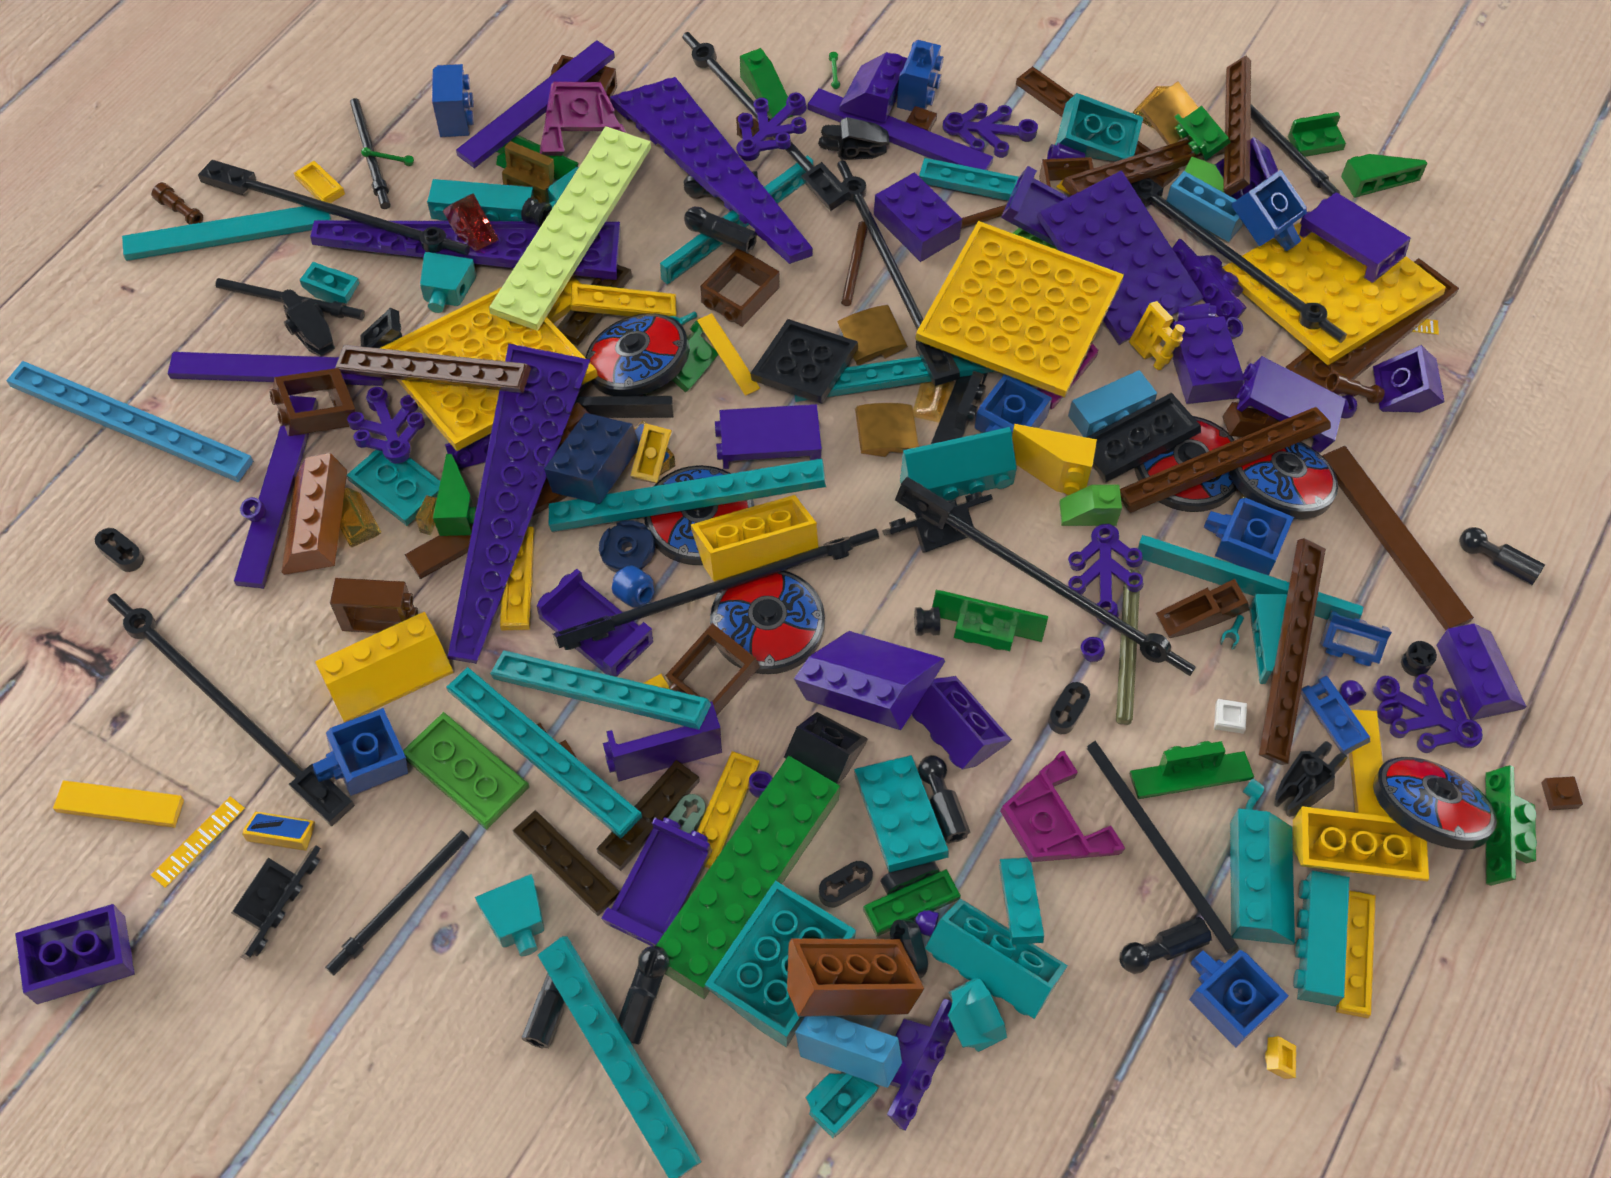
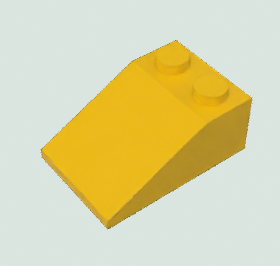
M1014 424L1012 440L1017 466L1053 490L1065 493L1066 495H1071L1087 487L1097 439Z

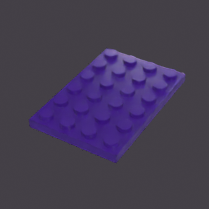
M1122 170L1050 206L1037 215L1038 220L1059 251L1124 274L1123 281L1103 319L1118 345L1130 340L1149 303L1157 301L1171 316L1178 314L1179 307L1195 305L1204 298Z

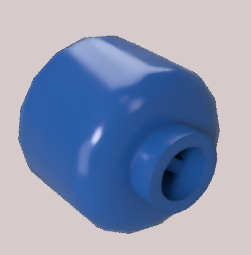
M626 566L614 575L612 593L626 605L634 608L640 607L652 599L654 595V582L649 574L638 567Z

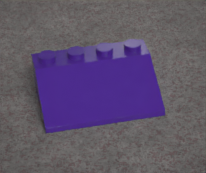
M848 631L809 656L794 680L807 701L902 730L944 665L945 660L932 654Z

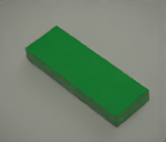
M947 869L864 905L863 911L877 937L889 932L895 920H915L918 913L924 910L935 911L959 900L961 895Z

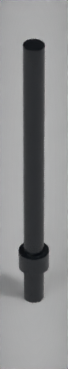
M353 98L350 100V105L362 146L374 151L360 101L357 98ZM375 156L366 157L373 180L372 189L374 195L378 197L381 209L390 208L387 195L389 189L386 181L382 178L377 158Z
M1251 104V118L1311 177V182L1317 188H1322L1329 196H1332L1335 192L1340 194V191L1329 181V176L1322 170H1318Z
M217 278L215 283L216 288L282 302L281 291ZM299 296L302 300L308 298V297ZM309 298L313 304H318L323 312L330 313L333 317L344 318L345 316L359 320L364 319L365 311L362 309L346 306L343 302L333 301L331 303Z
M460 830L354 938L350 937L341 946L343 949L325 966V969L334 976L351 958L356 959L364 951L363 946L469 840L468 835Z

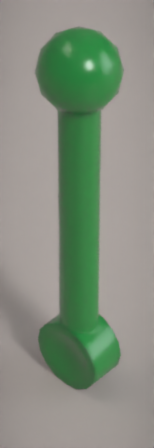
M830 52L829 60L832 61L833 74L831 86L833 89H838L841 85L837 77L836 61L838 60V53Z
M367 147L361 150V154L364 157L375 156L404 162L406 166H412L414 163V158L410 155L400 157L371 151Z

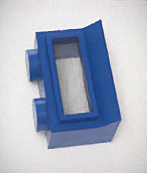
M1331 610L1320 643L1323 647H1326L1325 652L1330 655L1343 657V654L1346 653L1355 656V662L1371 666L1372 662L1380 664L1387 641L1392 632L1386 626H1382V628L1373 626L1358 618L1353 620L1340 616L1336 611Z

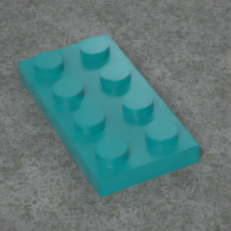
M912 755L854 769V776L888 872L949 858L948 847Z

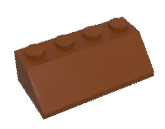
M331 453L306 457L295 477L281 570L284 575L335 566L347 469Z
M791 939L789 942L787 991L798 1016L909 1014L924 990L900 939Z

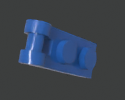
M1328 676L1318 679V683L1311 687L1307 685L1301 689L1303 699L1312 708L1341 752L1346 755L1370 742V736ZM1324 693L1327 695V697L1321 700L1318 699V696Z

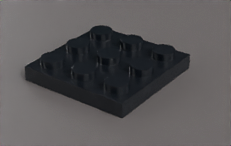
M787 319L751 371V380L822 404L858 350V341Z

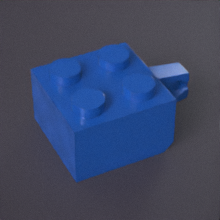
M916 40L912 43L905 66L899 75L897 108L912 111L914 106L927 109L928 105L932 106L935 97L934 88H939L942 74H938V71H941L944 56H940L941 45Z
M463 64L437 65L433 69L432 104L440 137L470 136V125H474L473 111L470 110V107H474L473 93L468 92L470 90L469 74H464Z
M1279 170L1231 204L1259 247L1272 238H1275L1285 251L1290 250L1301 242L1293 223L1307 214V207L1282 170Z
M1004 374L980 405L974 428L982 433L1010 427L1011 433H1013L1014 424L1040 428L1048 417L1052 398L1022 381Z
M1242 498L1239 499L1233 515H1223L1211 511L1204 528L1222 539L1215 554L1216 557L1269 575L1294 517L1250 499Z
M384 708L331 727L326 732L331 752L326 754V758L313 764V769L319 782L333 777L336 780L342 778L350 796L408 774L406 757Z
M1203 950L1191 961V965L1201 975L1198 980L1202 985L1195 990L1189 1000L1235 1048L1270 1017L1289 996L1244 951L1239 950L1226 963H1223L1220 959L1215 961Z

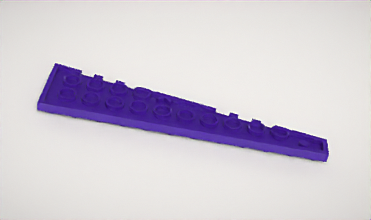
M676 77L667 78L663 81L610 96L612 106L627 120L631 119L634 121L639 131H645L655 145H661L666 155L675 160L676 164L692 176L711 195L723 200L724 206L729 211L734 210L739 215V220L744 224H750L755 229L757 236L766 241L789 264L813 256L812 246Z
M314 220L310 235L312 245L422 258H424V254L427 252L422 248L421 241L352 220ZM391 221L420 231H424L429 227L441 228L445 231L447 239L470 246L468 255L447 249L436 252L437 254L473 259L474 264L515 268L540 229L534 222L527 223L524 221ZM620 222L604 223L573 275L602 278V280H616Z
M508 344L505 361L528 364L531 367V371L523 393L499 390L448 651V659L474 664L478 662L547 476L544 468L557 452L589 367L590 359Z

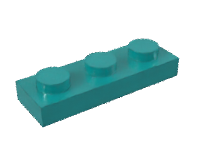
M1028 858L1000 859L999 870L1012 945L1043 943L1044 930L1032 863Z

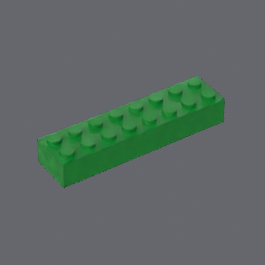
M790 756L786 758L656 944V946L663 948L667 952L670 960L669 968L665 975L705 1000L710 992L705 987V983L775 880L783 884L839 801L840 785Z

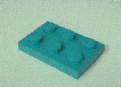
M379 450L373 451L347 474L348 480L406 526L437 500L440 486L439 479L410 457L403 463L394 464L384 457L383 451Z

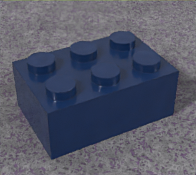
M585 413L544 468L552 492L600 504L638 450L639 444L633 424Z

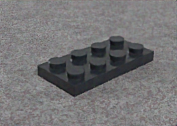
M1171 392L1087 436L1086 438L1097 439L1092 466L1107 483L1201 433V425Z

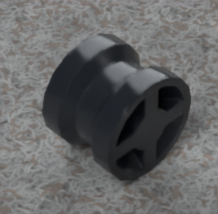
M530 197L522 207L521 218L524 222H534L537 227H541L551 212L552 206L546 202L539 203L537 199Z
M915 607L914 625L916 636H922L924 633H931L933 636L940 635L939 607H932L930 610Z
M1413 642L1402 656L1401 666L1406 673L1414 677L1426 674L1436 661V650L1427 642Z

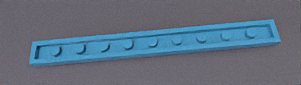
M22 361L6 380L9 386L236 482L241 480L254 462L251 455L25 361Z

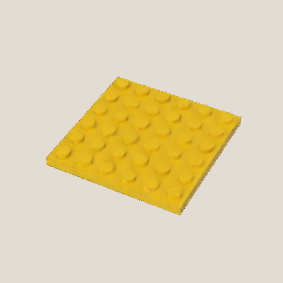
M978 221L918 328L915 340L1065 397L1123 281L1124 274Z
M1300 222L1294 225L1298 235L1301 229ZM1313 232L1305 238L1299 235L1301 242L1288 251H1285L1278 241L1272 238L1260 247L1258 246L1242 255L1243 258L1304 303L1323 305L1328 312L1326 319L1347 334L1345 340L1340 343L1321 328L1308 329L1302 326L1299 322L1300 313L1234 263L1230 262L1222 267L1226 272H1230L1238 278V284L1243 288L1242 293L1327 365H1330L1439 298L1446 289L1443 284L1407 256L1372 283L1364 278L1367 270L1366 265Z
M501 288L380 348L505 361L508 344H514L585 358L547 317L537 331L490 314L489 306ZM591 363L582 385L597 377L596 368ZM396 379L456 451L491 433L499 390Z

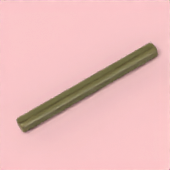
M1128 569L1130 573L1136 572L1141 574L1138 570ZM1132 580L1130 582V584L1136 585L1139 583L1138 580ZM1124 583L1122 620L1138 630L1140 591L1131 592ZM1122 633L1116 722L1118 724L1130 725L1133 720L1137 643Z

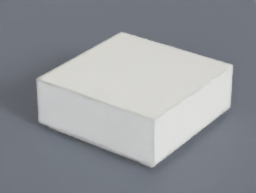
M1217 699L1214 729L1244 734L1246 730L1247 703Z

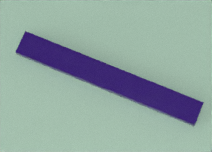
M596 40L457 148V156L475 169L546 113L550 87L553 82H585L615 58L614 51Z
M818 88L808 102V110L838 122L848 117L876 123L888 131L890 143L933 160L988 170L993 163V156L892 116H888L886 122L882 123L840 111L839 105L843 97Z
M173 352L168 375L170 379L274 382V377L334 369L339 357ZM341 373L346 385L383 386L384 378Z
M289 395L295 413L317 409L318 401L316 398ZM280 426L258 498L264 504L266 513L258 522H251L234 578L236 586L261 589L265 587L309 433L288 436L285 426Z

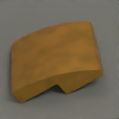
M1177 81L1143 106L1141 111L1166 144L1170 145L1182 139L1175 130L1177 123L1174 116L1179 114L1182 118H1185L1196 110L1198 106Z
M510 141L505 146L507 167L502 171L503 185L533 187L535 199L539 203H549L547 189L554 181V159Z
M889 305L862 310L837 321L844 337L858 341V350L853 356L857 365H862L881 354L886 359L908 347Z
M872 403L859 405L855 408L861 454L886 457L890 451L903 453V450L919 447L912 405L903 403Z

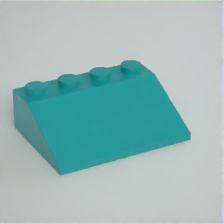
M775 880L705 983V987L759 1031L787 1048L795 1035V1031L805 1017L797 1015L787 991L790 940L855 939L856 930Z

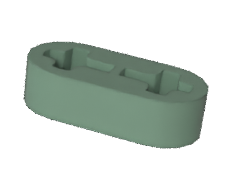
M695 794L684 796L669 816V819L683 825L681 827L682 831L689 834L692 830L696 831L706 811L704 800ZM694 804L697 805L698 813L692 812L686 819V806L691 808Z

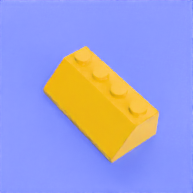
M795 495L691 524V530L703 566L713 581L721 580L818 547L817 522Z
M425 611L315 661L344 723L361 717L454 673Z
M1302 806L1293 819V850L1301 867L1419 881L1429 880L1427 841L1407 831L1391 817Z

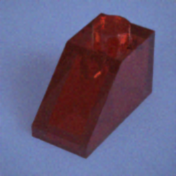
M474 193L452 203L443 210L455 234L473 250L478 251L499 240Z

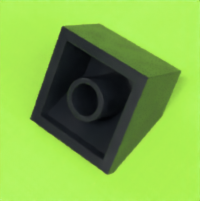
M816 712L796 727L784 758L786 759L790 756L839 784L849 773L866 745L868 738Z

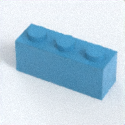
M1185 171L1170 186L1166 201L1206 230L1230 242L1242 228L1243 222L1231 206L1236 199Z
M1138 370L1072 400L1068 416L1082 436L1087 437L1154 402L1157 392L1142 372Z
M805 1016L795 1031L800 1057L886 1088L889 1087L902 1064L898 1037L836 1016Z

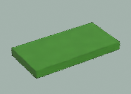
M445 712L437 717L403 750L406 761L486 830L530 788L529 784Z

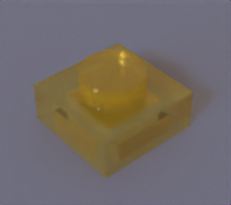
M426 495L415 517L420 533L431 535L436 526L433 520L437 500L435 497Z

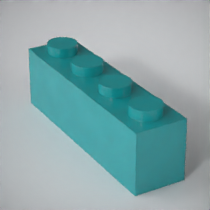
M433 179L427 204L431 219L442 221H523L521 218L522 207L528 198L535 197L533 187Z
M1312 870L1307 878L1300 882L1299 898L1303 899V907L1298 912L1297 927L1301 928V939L1297 940L1295 947V957L1300 958L1299 969H1296L1293 979L1294 988H1298L1297 1000L1336 1007L1344 998L1350 877Z

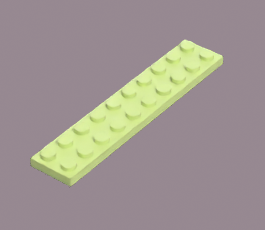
M605 126L489 306L490 314L537 331L539 330L649 153L651 141Z

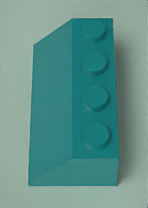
M1007 427L903 450L900 483L906 477H909L946 501L979 491L982 493L983 491L995 488L1004 489L1014 484L1017 471L1011 429Z
M1238 808L1230 822L1231 937L1233 939L1294 945L1295 915L1292 826L1270 812Z
M961 898L940 919L925 947V950L932 953V956L937 961L954 967L968 980L976 977L980 978L992 996L1004 999L1012 1004L1020 1014L1030 1016L1033 1019L1036 1018L1068 966L1034 944L1012 945L1009 928Z

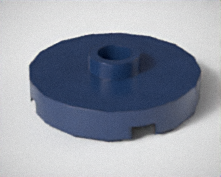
M624 520L616 523L617 525L611 529L609 527L599 541V553L603 563L611 571L617 573L622 568L630 565L642 570L650 563L655 553V541L652 533L643 523L634 520ZM627 547H632L629 551H624Z

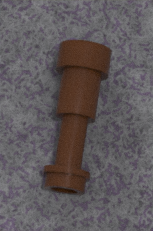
M161 182L153 188L152 198L159 204L166 205L174 212L181 213L185 216V221L189 225L203 221V214L197 208L191 209L184 204V200L175 194L174 189L168 184Z
M1336 371L1331 372L1325 381V388L1335 394L1360 395L1367 397L1369 403H1380L1385 395L1384 389L1378 385L1364 386L1359 381L1347 378L1345 374Z

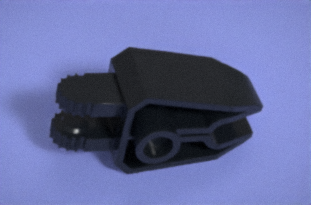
M846 117L841 120L840 125L828 124L823 126L821 130L823 136L819 138L818 142L820 148L837 151L838 157L842 160L873 159L887 152L886 145L889 144V134L886 129L876 123Z
M284 290L281 294V300L284 304V312L287 318L284 321V325L292 336L295 334L309 352L320 357L334 350L329 325L325 321L324 313L318 304H313L309 298L302 300L294 290Z
M1328 741L1323 742L1314 753L1311 751H1301L1281 780L1275 796V806H1280L1289 797H1295L1287 808V816L1289 817L1297 815L1302 806H1313L1334 790L1335 773L1344 765L1348 758L1347 755L1342 752L1336 755L1329 764L1324 762V757L1330 753L1332 744Z

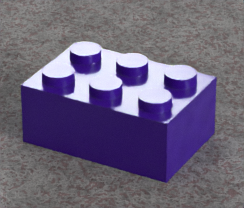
M915 172L875 195L874 216L920 262L960 239L962 218Z
M1225 317L1173 322L1172 330L1178 324L1185 328L1182 335L1183 340L1173 350L1172 359L1186 404L1238 399L1237 394L1243 386L1245 378H1243V372Z
M114 904L15 933L23 994L37 1005L135 975L126 918Z

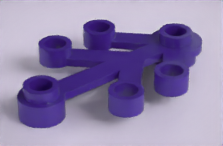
M797 92L791 93L786 100V106L769 122L767 115L769 111L768 100L765 98L756 99L753 105L755 113L758 115L759 132L752 137V115L749 113L740 114L738 116V124L742 129L743 140L738 142L736 146L737 154L744 161H753L759 157L761 151L789 148L791 146L789 134H803L806 132V120L802 117H796L791 121V124H781L790 115L798 116L806 111L807 107L804 96ZM776 136L775 140L764 141L767 137Z
M976 103L972 109L964 114L951 112L945 117L942 124L943 130L946 133L959 135L970 145V148L984 152V141L976 139L969 131L977 132L994 147V155L999 158H1004L1008 155L1009 144L1001 141L995 134L1019 136L1022 141L1030 142L1036 137L1038 124L1031 119L1022 120L1018 126L995 124L998 121H1009L1012 109L1007 105H1001L997 111L987 116L988 107L984 103ZM974 118L982 119L978 122H971Z
M372 387L368 390L366 400L369 408L377 411L381 424L365 420L361 412L351 413L347 421L352 430H358L353 435L355 443L360 448L368 447L383 451L384 457L391 463H403L410 456L411 446L409 442L417 431L425 426L423 415L415 412L418 409L416 401L410 395H406L400 400L402 408L391 419L387 409L390 405L387 391L381 387ZM407 420L409 426L398 438L397 432ZM370 432L386 436L387 441L371 438Z
M1101 524L1092 531V542L1081 552L1071 553L1068 561L1072 570L1080 571L1085 568L1086 561L1099 550L1100 559L1081 576L1070 578L1068 585L1079 594H1083L1086 591V587L1100 575V601L1097 605L1102 608L1111 607L1108 612L1119 617L1118 606L1112 601V574L1124 582L1127 589L1131 592L1140 591L1144 583L1141 574L1136 572L1130 573L1112 559L1111 550L1125 558L1127 565L1133 568L1142 564L1143 556L1139 549H1130L1119 540V531L1115 526ZM1105 534H1108V535H1109V536L1106 537V538L1101 537L1102 535H1105ZM1133 555L1139 557L1136 560L1129 559ZM1075 559L1082 560L1080 563H1073ZM1132 580L1139 581L1136 585L1130 584ZM1076 583L1082 584V586L1079 588L1073 587V585ZM1097 618L1100 623L1106 624Z
M1420 674L1413 682L1414 690L1423 695L1426 705L1401 692L1399 682L1395 678L1382 676L1377 680L1373 687V692L1378 700L1395 699L1406 709L1421 716L1406 720L1403 718L1394 720L1389 730L1395 738H1404L1410 731L1440 726L1448 731L1436 735L1431 733L1422 734L1417 740V747L1423 753H1430L1436 746L1457 743L1464 748H1474L1482 741V728L1476 721L1467 719L1460 703L1461 696L1457 690L1452 688L1446 689L1440 696V703L1451 710L1453 720L1444 714L1433 689V679L1430 676ZM1419 681L1425 682L1427 687L1421 686ZM1381 689L1387 690L1389 694L1384 693ZM1446 696H1451L1454 701H1449ZM1395 725H1400L1404 731H1399ZM1462 732L1468 733L1470 738L1465 736ZM1423 740H1428L1431 746L1425 745Z

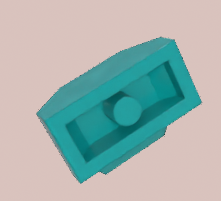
M312 262L300 278L301 286L315 298L331 303L338 301L347 304L360 284L358 277L316 262Z
M976 977L949 991L953 1002L948 1017L963 1048L971 1047L980 1052L1008 1038L1005 1024L998 1008L980 978Z
M829 1073L805 1097L810 1106L809 1115L834 1138L867 1106L879 1088L872 1082L847 1073Z

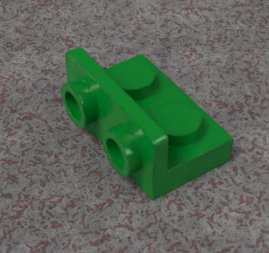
M1202 105L1185 118H1182L1179 114L1174 116L1177 123L1175 130L1182 139L1186 137L1190 141L1188 145L1196 156L1200 153L1205 161L1231 143L1229 137Z
M1339 112L1295 119L1288 134L1290 143L1305 157L1344 150L1346 145L1337 126L1341 117Z

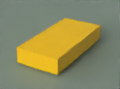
M315 161L294 172L295 179L318 200L332 203L345 195L344 188Z

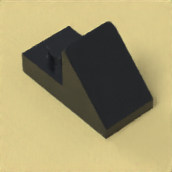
M389 308L360 335L361 347L381 348L401 338L399 311Z

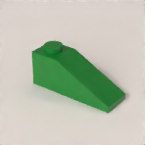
M762 48L740 55V78L755 99L765 98L768 100L769 111L767 115L772 119L786 106L788 98L773 63Z
M1376 154L1355 156L1347 160L1341 178L1353 197L1356 198L1420 181L1428 163L1426 160Z
M446 454L433 520L439 536L471 535L477 507H474L470 493L452 454Z

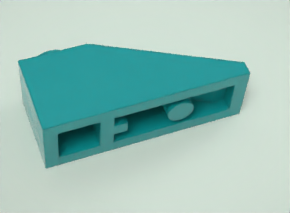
M1255 594L1249 607L1260 684H1266L1275 666L1288 594Z

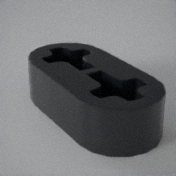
M105 528L95 536V544L102 555L121 570L132 572L139 569L143 564L144 558L139 548L118 530ZM108 540L115 541L116 546L113 547L109 543L105 544V542ZM125 552L130 557L133 556L131 560L124 559L122 554Z
M1072 682L1063 690L1052 708L1048 719L1049 727L1055 733L1067 734L1076 725L1090 698V691L1086 685L1080 682ZM1079 693L1081 695L1080 698L1076 700L1074 705L1070 704L1072 695ZM1066 711L1069 713L1067 720L1062 724L1057 722L1058 718Z
M855 861L824 878L819 885L818 897L821 903L827 907L835 908L866 891L872 883L873 871L871 867L863 861ZM854 871H857L859 874L865 873L864 882L855 879L848 883L853 879ZM843 885L838 890V897L834 898L832 894L826 896L828 886H831L832 889H837Z
M935 861L889 872L881 878L880 882L886 894L889 895L940 871Z
M895 920L890 928V939H900L918 977L922 978L928 970V958L920 928L914 920Z

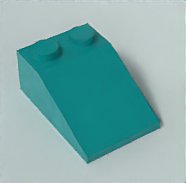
M1076 93L1065 104L1055 145L1057 143L1066 145L1080 152H1085V157L1116 162L1129 158L1135 154L1144 117Z

